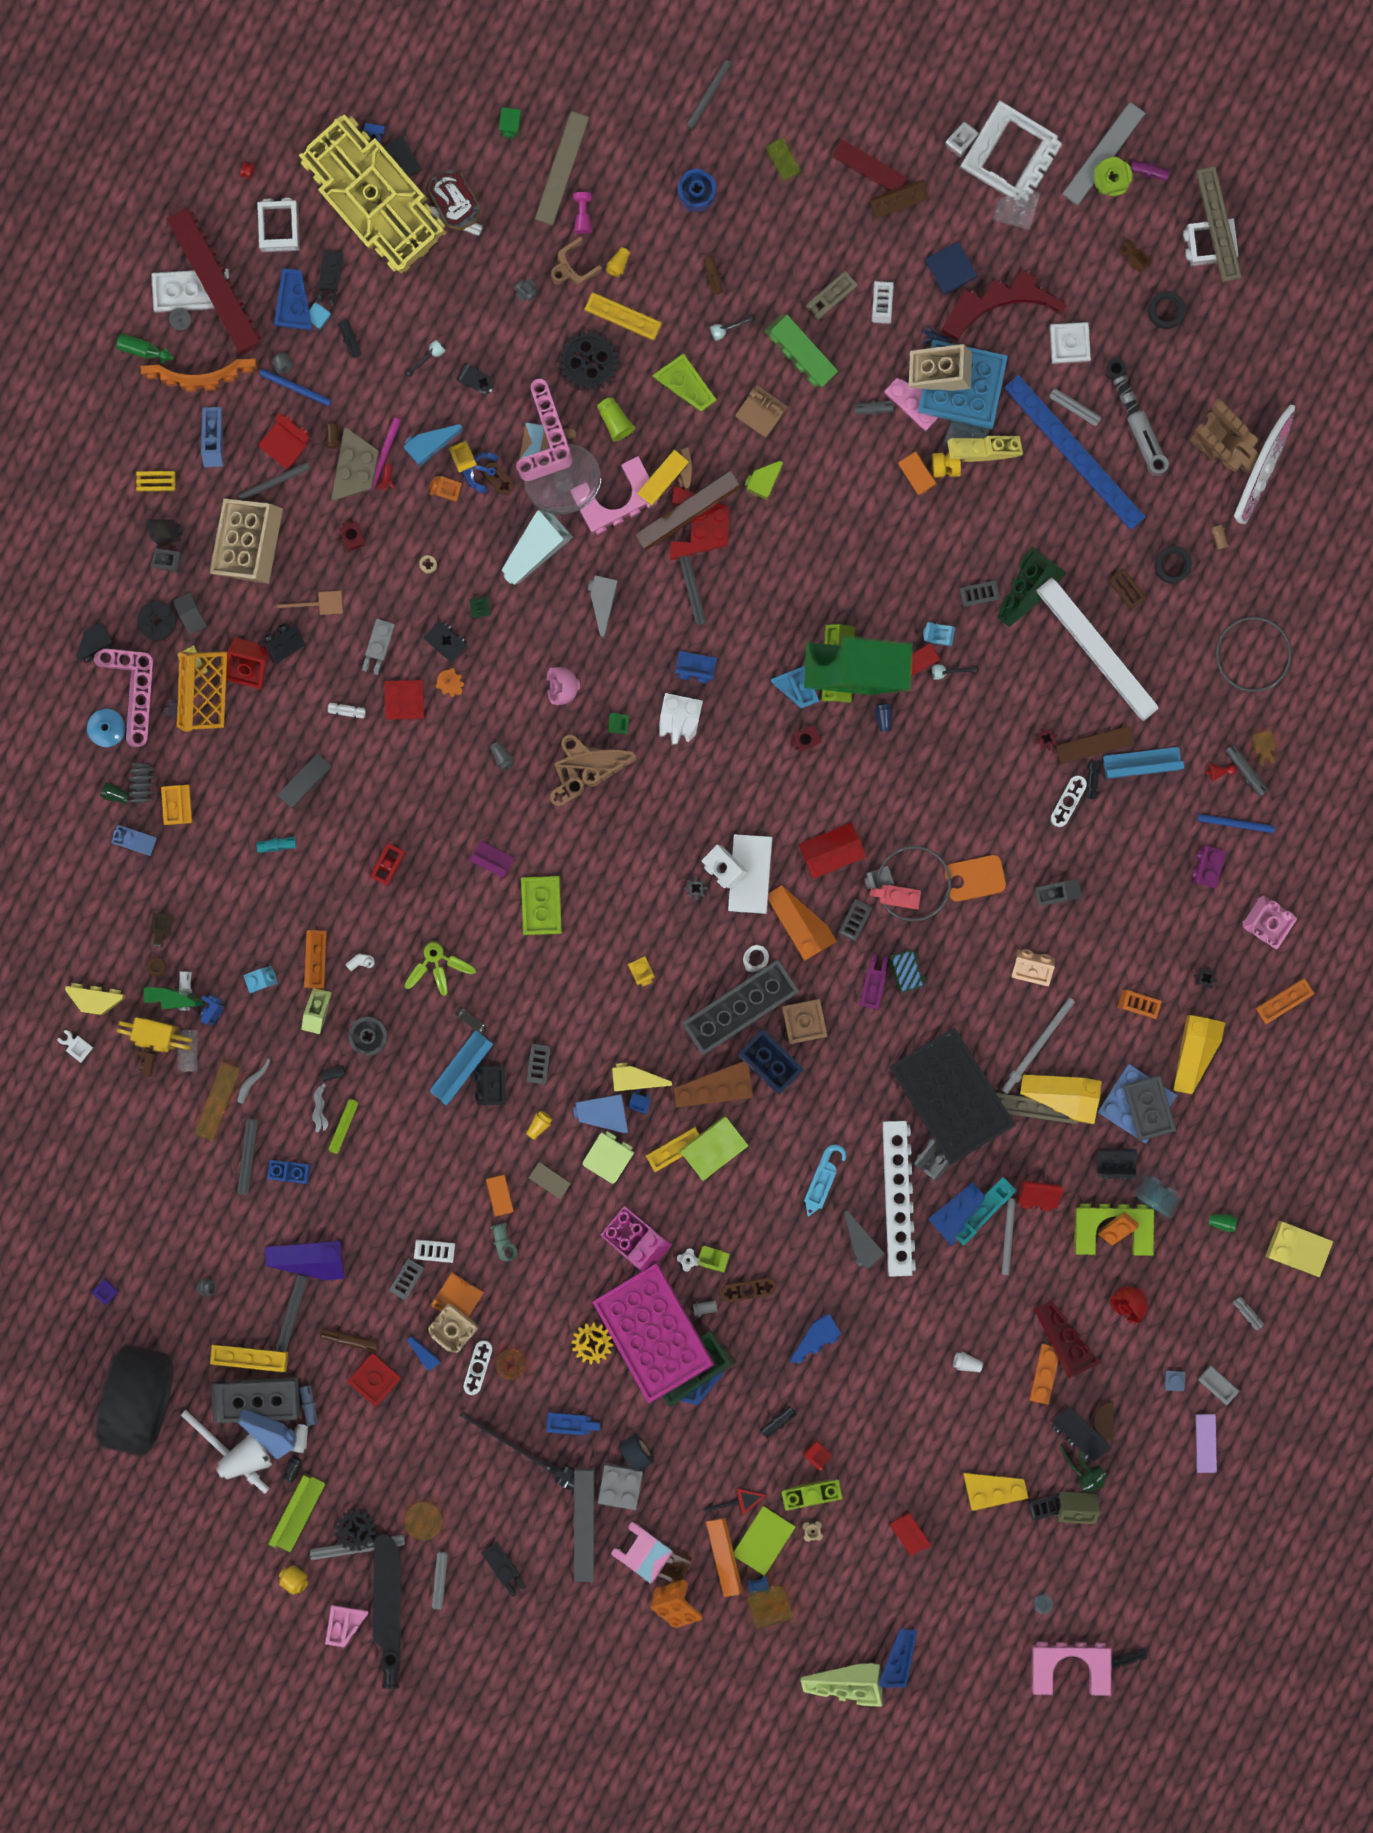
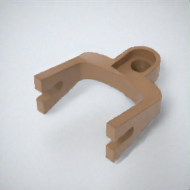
M581 236L558 252L559 265L554 267L551 272V279L555 284H561L569 278L574 284L580 285L601 272L602 268L599 265L584 276H579L569 266L565 253L581 245L583 240Z

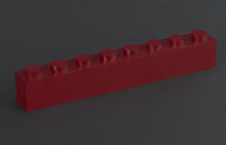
M185 208L166 218L240 355L242 356L261 346L259 339L262 337L257 328L252 329L250 323L253 321L248 312H243L241 306L244 304L239 295L234 296L232 292L234 286L230 278L225 279L223 273L226 271L221 262L217 263L213 256L217 254L212 245L207 246L205 242L207 236L202 228L198 229L195 224L198 222V219L194 212L189 213L188 209Z

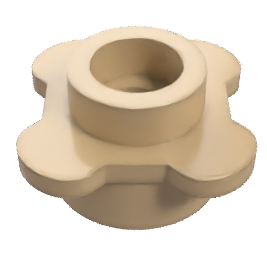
M819 1521L803 1524L805 1541H819L822 1539L823 1535L820 1530L822 1524Z

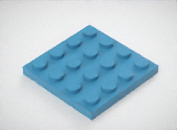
M933 340L931 348L953 346L956 344ZM967 347L972 352L971 389L955 391L922 389L917 413L992 429L1008 356Z

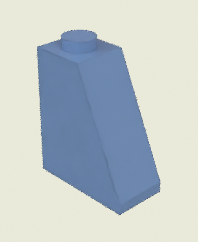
M622 1094L576 1102V1107H573L574 1117L578 1118L579 1122L628 1133Z

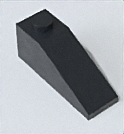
M146 520L150 538L158 546L181 541L180 536L183 535L181 524H177L175 520Z

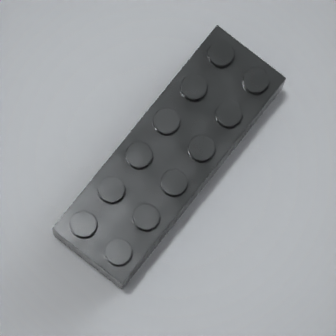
M776 960L684 1021L682 1025L701 1054L704 1055L798 993L799 990L779 960Z

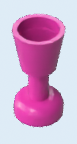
M574 193L573 200L579 203V214L576 215L574 233H592L590 217L586 213V203L592 200V193Z

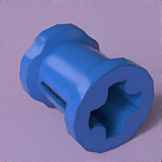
M766 1576L754 1581L747 1580L752 1597H755V1594L770 1592Z

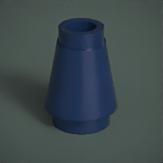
M891 703L875 705L876 709L874 712L880 732L891 731L893 713Z

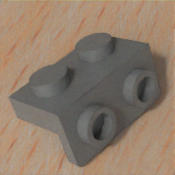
M933 1138L929 1140L928 1146L917 1156L914 1165L936 1182L949 1166Z

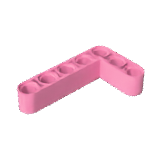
M543 379L534 380L531 383V391L550 449L521 458L517 462L518 473L524 481H531L568 468L573 462L553 398L546 381ZM539 389H544L540 393L537 392ZM545 405H550L549 408L542 409ZM550 422H555L554 425H548ZM556 438H561L560 441L553 442ZM561 455H567L565 458L559 459ZM543 461H549L546 465H541ZM530 467L528 471H523L524 468Z
M113 649L100 650L94 655V662L97 666L131 670L126 741L131 747L143 746L147 741L152 657L142 652ZM102 653L108 656L107 663L101 661L100 656ZM121 655L127 658L126 665L120 663L119 658ZM140 657L146 660L145 667L139 665L138 660ZM138 676L144 678L145 683L143 686L138 685ZM137 695L143 698L142 705L136 703ZM136 714H139L142 718L140 724L134 721ZM135 733L139 734L141 738L138 744L133 741Z

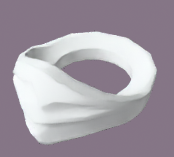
M759 945L751 946L743 956V963L748 972L763 970L769 960L768 951ZM754 950H759L764 955V961L757 965V967L749 963V955Z

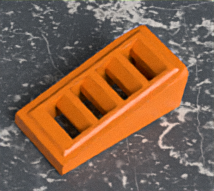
M1122 990L1117 1008L1157 1019L1162 1001L1129 990ZM1138 998L1136 1008H1133L1135 1000ZM1145 1000L1146 1002H1145V1005H1144V1009H1143V1011H1142V1010H1141L1142 1004H1143V1001ZM1152 1002L1153 1007L1151 1013H1148L1150 1003Z

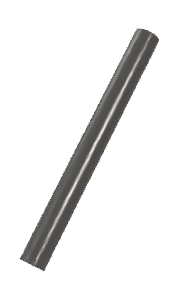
M724 61L686 126L690 129H693L732 65L731 62Z
M307 462L238 496L241 501H244L309 470L310 467Z

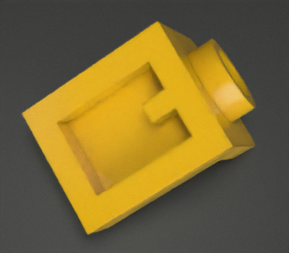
M646 957L628 964L637 985L641 984L644 987L653 982L652 978L655 976Z

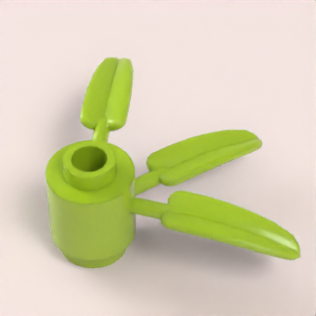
M431 941L424 948L426 960L423 964L419 963L405 983V988H412L427 971L426 964L429 961L435 962L436 968L433 969L437 987L443 996L447 995V982L443 967H439L438 961L441 958L448 961V966L464 973L475 974L476 970L468 963L454 956H450V958L444 956L443 946L437 941ZM435 949L437 955H431L430 951Z

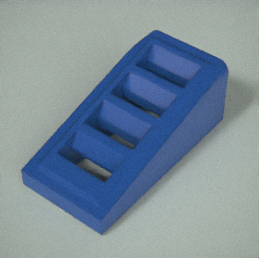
M408 1337V1343L427 1371H430L442 1362L440 1358L415 1337Z

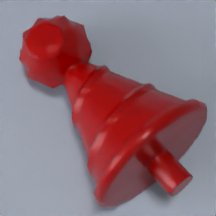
M1210 763L1209 771H1206V775H1210V780L1213 782L1226 773L1234 775L1237 769L1234 765L1224 768Z

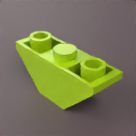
M838 1479L805 1483L782 1491L785 1511L842 1499Z

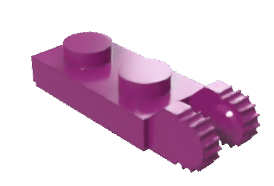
M872 954L859 1006L878 1010L887 973L885 971L888 957L884 956L881 963V971L874 970L877 954Z

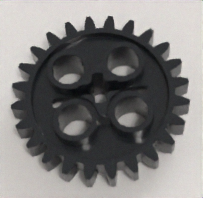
M589 329L588 334L585 335L583 330H581V336L578 337L574 333V340L567 338L569 345L562 344L565 351H559V354L563 356V358L558 359L559 363H563V365L559 366V370H565L561 375L562 377L568 376L567 384L573 381L572 388L579 385V389L582 391L586 387L589 393L591 387H593L595 392H597V386L600 385L601 388L605 389L604 383L611 384L609 378H616L613 371H619V368L615 366L620 364V360L615 359L619 356V352H613L617 346H610L612 339L605 341L606 334L599 337V332L596 331L592 335ZM584 344H589L591 346V350L589 352H583L580 349L581 346ZM575 352H578V353H580L584 358H586V359H588V360H589L590 357H591L593 363L596 364V365H598V366H600V367H603L604 370L602 371V370L598 369V368H597L594 364H592V363H589L588 365H586V360H585L584 358H581L580 356L575 355L574 353H575ZM605 354L608 358L605 362H599L597 356ZM574 360L581 362V366L577 369L571 367V363ZM590 370H595L598 374L595 378H589L587 373Z

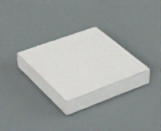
M1088 322L1050 325L1052 364L1091 361Z

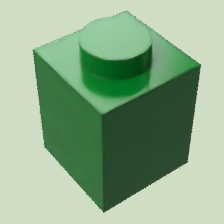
M502 107L499 124V134L503 135L502 137L513 139L514 136L519 137L521 110Z

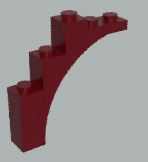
M1021 270L1010 289L1007 288L1008 285L1003 281L993 280L982 299L979 298L980 295L975 291L965 290L943 326L941 333L957 342L963 332L978 317L990 310L1008 304L1032 303L1043 305L1060 315L1063 314L1067 305L1064 304L1065 301L1060 297L1049 295L1045 288L1035 287L1038 279L1035 278L1036 275L1028 270Z

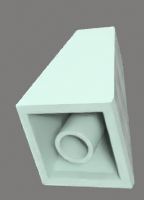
M549 508L538 510L504 565L502 569L504 578L510 584H519L573 538Z

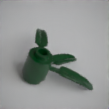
M1061 1443L1060 1448L1066 1461L1080 1476L1079 1480L1081 1482L1079 1486L1085 1493L1087 1491L1092 1493L1096 1489L1104 1488L1105 1479L1108 1476L1099 1465L1095 1468H1089L1084 1460L1083 1451L1080 1450L1078 1458L1082 1467L1087 1471L1082 1474L1071 1461L1063 1443Z

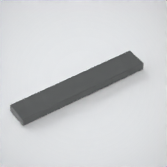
M575 1468L574 1582H594V1469Z

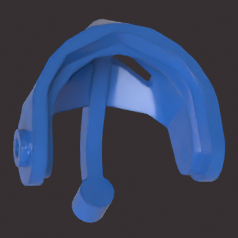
M483 452L473 456L476 463L481 458L493 461L499 460V457L491 452ZM479 465L462 471L468 485L482 494L488 492L486 490L487 487L475 483L473 469L487 472L489 476L494 475L496 472L494 468L488 469Z

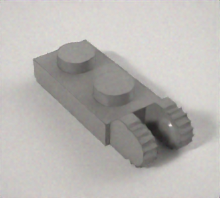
M376 619L365 654L363 671H367L371 658L378 659L374 667V674H379L382 662L387 654L395 624Z

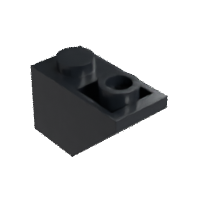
M102 622L84 631L77 654V659L81 663H88L94 660L96 652L103 649H112L111 646L115 644Z

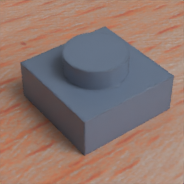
M1165 1370L1164 1390L1184 1391L1185 1371Z

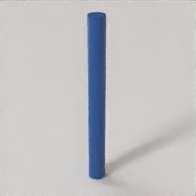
M262 368L259 373L264 378L328 407L331 404V399Z
M1198 814L1197 818L1199 822L1274 833L1275 829L1273 825Z

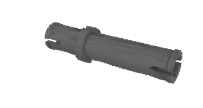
M1235 744L1225 751L1246 778L1245 782L1252 786L1259 797L1269 790L1259 778L1260 774L1253 770Z

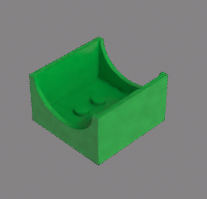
M842 637L841 646L806 642L804 689L864 695L910 691L912 644Z

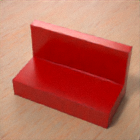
M909 1511L889 1524L911 1557L923 1548L926 1550L931 1546Z

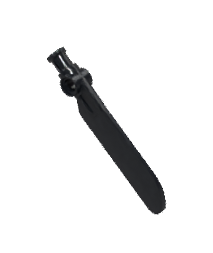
M465 1412L460 1413V1417L557 1476L554 1480L557 1484L567 1490L574 1491L575 1469L566 1464L560 1468L550 1461L537 1456Z
M380 1534L374 1541L373 1638L382 1648L381 1662L382 1672H384L382 1688L397 1689L399 1688L397 1672L400 1671L401 1555L395 1541L388 1534ZM392 1654L395 1656L396 1661L388 1662L386 1656Z

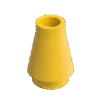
M621 247L606 264V271L614 277H619L620 274H623L630 252Z
M541 1110L535 1114L526 1134L535 1140L551 1126L553 1119Z

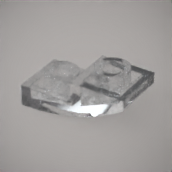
M179 1030L180 1036L192 1038L193 1041L191 1043L178 1040V1043L191 1046L190 1050L178 1048V1071H197L198 1030Z

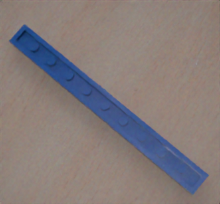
M1019 375L1004 387V390L1130 531L1145 518L1142 512Z

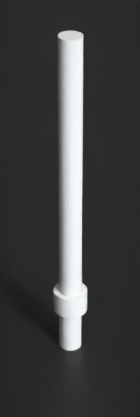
M187 1410L181 1414L221 1454L225 1456L230 1452ZM255 1471L244 1474L248 1478L247 1481L252 1485H256L264 1494L270 1489Z

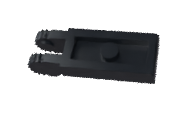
M324 250L318 286V303L323 302L325 290L331 291L329 305H334L343 262L342 252Z
M498 1542L481 1553L500 1582L505 1585L513 1597L517 1594L514 1587L509 1583L511 1579L515 1578L522 1590L527 1588L519 1576L518 1570Z

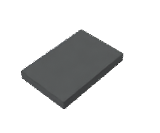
M1161 1075L1123 1085L1138 1141L1176 1131Z

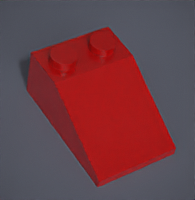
M1020 1180L1017 1203L1021 1204V1208L1033 1209V1206H1039L1042 1211L1052 1212V1208L1057 1209L1064 1187L1055 1184Z

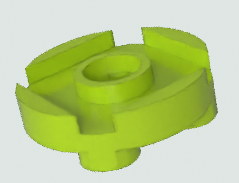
M1118 157L1103 159L1094 168V184L1103 195L1117 196L1123 194L1132 181L1131 168ZM1111 171L1117 175V178H1114V182L1109 179Z

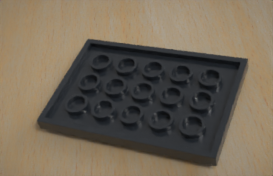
M955 1027L889 1066L949 1165H952L1016 1126Z

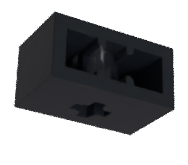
M438 621L423 638L454 665L468 649L467 645H465L467 641L460 634L456 637L451 632L453 628L446 622L442 624ZM451 638L450 641L452 644L450 646L448 644L444 646L443 639Z

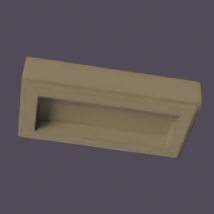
M541 1162L537 1164L529 1176V1179L561 1199L571 1184Z

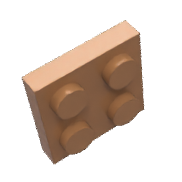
M820 999L782 1006L789 1044L827 1037Z

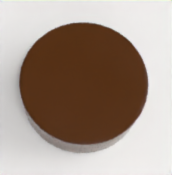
M153 957L147 963V970L153 976H161L167 969L165 960L160 957Z

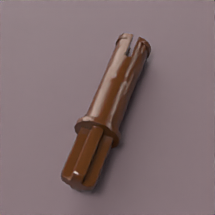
M323 1328L320 1335L321 1339L337 1342V1345L343 1344L374 1353L378 1344V1340L343 1333V1330L337 1332Z

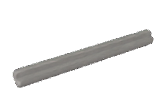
M404 1535L390 1536L397 1546L405 1545ZM368 1541V1548L361 1546V1551H358L357 1547H355L354 1551H350V1546L345 1549L343 1548L344 1544L315 1548L310 1550L311 1560L373 1551L374 1542Z

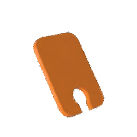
M996 855L947 865L951 878L961 876L964 880L961 888H951L949 896L953 901H963L1003 892L1006 888L1002 863ZM945 870V877H946V880H947V879H948V876H947V872H946V870Z

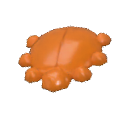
M454 668L444 670L437 677L435 687L437 689L440 688L443 695L450 693V696L454 697L455 694L460 695L463 692L461 687L464 686V683L460 682L462 676L454 673Z

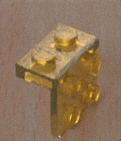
M773 1586L768 1591H756L747 1597L757 1630L794 1619L784 1587Z

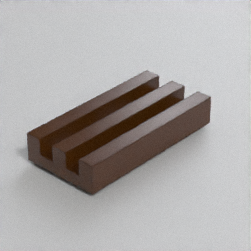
M1124 568L1108 579V582L1130 610L1146 599V596ZM1121 574L1125 577L1128 583L1139 595V600L1135 597V595L1131 592L1128 586L1121 579ZM1115 579H1117V581L1120 583L1123 589L1134 601V604L1130 602V600L1126 597V595L1123 593L1120 587L1116 584V582L1114 581Z

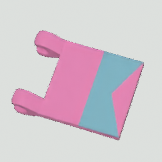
M631 1522L628 1529L638 1535L636 1541L627 1554L620 1549L614 1548L611 1555L652 1584L673 1551L645 1531L640 1525Z

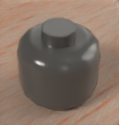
M277 353L272 359L274 369L279 374L287 373L293 368L292 360L287 353Z

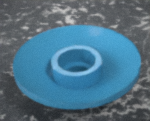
M111 709L98 710L90 717L87 724V732L90 739L101 747H111L118 744L124 737L126 730L122 716ZM104 724L108 725V730L106 731L102 730Z

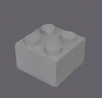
M605 1462L598 1504L636 1510L643 1470L634 1471L628 1466Z

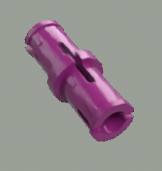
M1133 159L1130 167L1132 172L1145 175L1146 178H1157L1165 182L1170 172L1169 169L1155 166L1154 163H1143Z

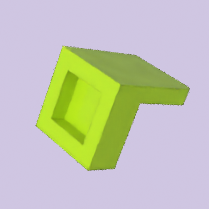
M702 1246L697 1264L709 1269L725 1272L730 1254L722 1250Z

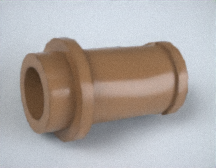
M1222 525L1212 527V532L1210 533H1213L1216 549L1229 547L1224 533L1226 529Z

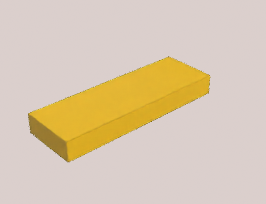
M674 450L637 494L650 506H653L689 464V461Z
M696 1127L646 1155L655 1172L683 1156L679 1150L700 1135Z

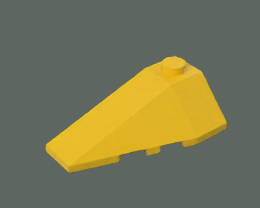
M1187 1015L1173 1091L1193 1094L1222 1042L1225 1022Z
M1023 1075L1020 1094L1052 1108L1057 1113L1060 1112L1068 1116L1073 1121L1094 1124L1100 1100L1102 1081L1076 1077Z

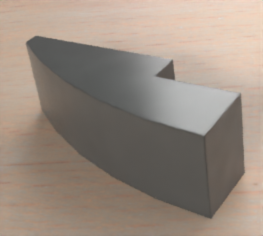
M317 754L285 786L278 796L294 809L332 766Z

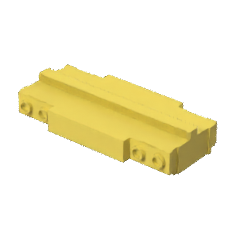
M344 114L342 117L340 116L338 119H335V122L307 146L306 151L299 155L302 159L300 163L307 171L310 169L315 174L313 178L319 185L323 183L318 190L369 249L377 246L375 250L381 257L386 256L389 260L387 264L394 272L396 270L400 273L406 272L412 263L428 252L429 248L438 241L439 237L447 233L443 229L446 225L439 217L435 219L431 215L433 210L427 203L423 205L428 198L379 141L374 138L369 143L371 138L365 131L361 133L356 128L359 124L352 116L348 118Z

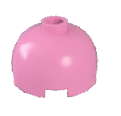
M555 667L548 670L547 681L550 680L551 690H547V694L551 704L563 705L573 701L577 695V690L580 689V681L576 679L575 674L565 667Z

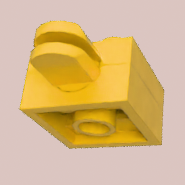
M136 1017L134 1024L123 1021L118 1023V1025L132 1028V1031L117 1028L116 1032L129 1035L130 1040L135 1041L134 1045L150 1048V1045L154 1046L153 1050L168 1052L169 1049L175 1050V1047L186 1050L191 1049L189 1045L177 1043V1039L191 1043L193 1041L192 1038L180 1036V1027Z

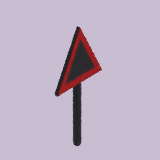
M736 1488L739 1500L704 1508V1512L740 1504L743 1516L767 1495Z

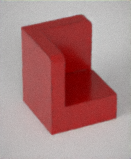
M817 1440L803 1453L804 1457L819 1471L823 1469V1466L832 1457V1454Z

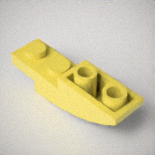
M987 436L984 439L951 438L947 441L950 459H962L963 462L990 461L1023 455L1020 436Z

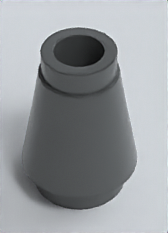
M500 742L490 746L496 764L502 771L510 769L515 764L514 757Z

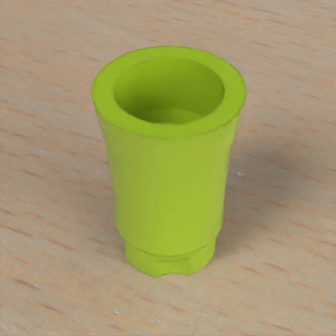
M609 397L597 405L613 442L627 437L635 430L636 427L626 417L613 397Z

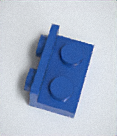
M679 651L675 674L679 675L678 678L690 680V677L698 678L697 682L708 684L709 681H713L717 658Z
M203 995L201 999L209 1003L210 1006H206L203 1009L200 1021L206 1025L213 1026L225 1006L221 1004L222 1000L215 995Z

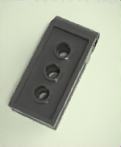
M298 1377L220 1380L210 1383L213 1422H239L240 1412L243 1409L272 1420H295L301 1415ZM275 1396H280L282 1402H277ZM255 1397H261L263 1403H258ZM236 1398H242L244 1404L238 1403Z

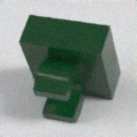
M488 596L469 599L472 619L491 616Z

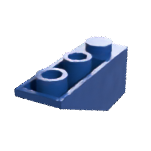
M829 1313L812 1322L789 1359L791 1364L794 1362L799 1364L806 1359L805 1355L811 1352L815 1354L823 1349L822 1345L827 1342L832 1344L839 1340L838 1336L841 1333Z

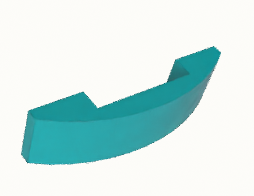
M1004 1177L984 1194L986 1198L975 1214L967 1220L962 1233L959 1232L956 1236V1239L962 1245H965L1000 1206L1017 1191Z

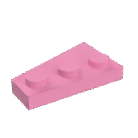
M896 378L884 391V394L893 400L902 411L926 432L939 417L917 413L922 389L910 388L909 383Z

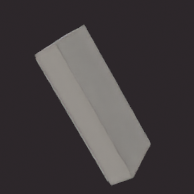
M1211 1365L1198 1378L1226 1406L1240 1392Z

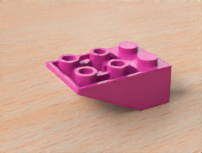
M623 1206L600 1235L641 1271L658 1263L672 1246L670 1242L626 1206Z

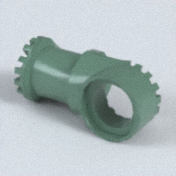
M507 1223L499 1224V1226L498 1224L490 1226L494 1234V1245H496L501 1261H511L517 1256V1249L507 1236ZM506 1247H507V1248L509 1249V1251H510V1256H509V1257H507V1256L505 1255V1249H506Z

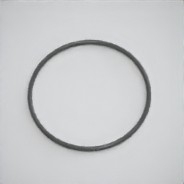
M1261 617L1242 618L1229 625L1220 636L1216 648L1217 665L1223 677L1234 687L1248 692L1264 691L1278 684L1286 675L1291 663V646L1283 630L1272 621ZM1246 620H1261L1270 623L1281 632L1288 646L1289 655L1285 671L1276 682L1260 689L1243 688L1233 683L1225 675L1219 661V648L1224 635L1231 627Z
M907 846L894 851L884 860L878 871L876 887L880 889L879 880L884 865L898 852L906 849H921L936 856L945 867L948 876L947 895L936 911L922 918L911 919L897 915L886 904H882L889 913L899 919L922 921L938 913L947 902L951 890V876L946 863L937 853L921 846Z

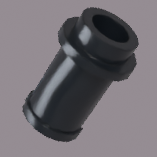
M339 1064L337 1067L320 1071L323 1082L337 1078L343 1079L346 1076L344 1066Z
M295 1456L288 1459L289 1464L282 1475V1478L288 1482L294 1481L299 1467H302V1460Z

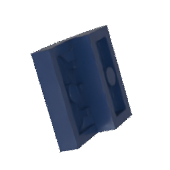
M959 242L925 259V263L943 295L978 278Z

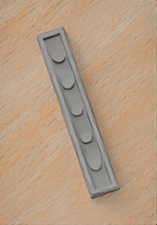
M1131 102L1127 105L1062 195L1076 206L1079 205L1094 184L1095 166L1103 159L1115 156L1143 118L1145 112Z

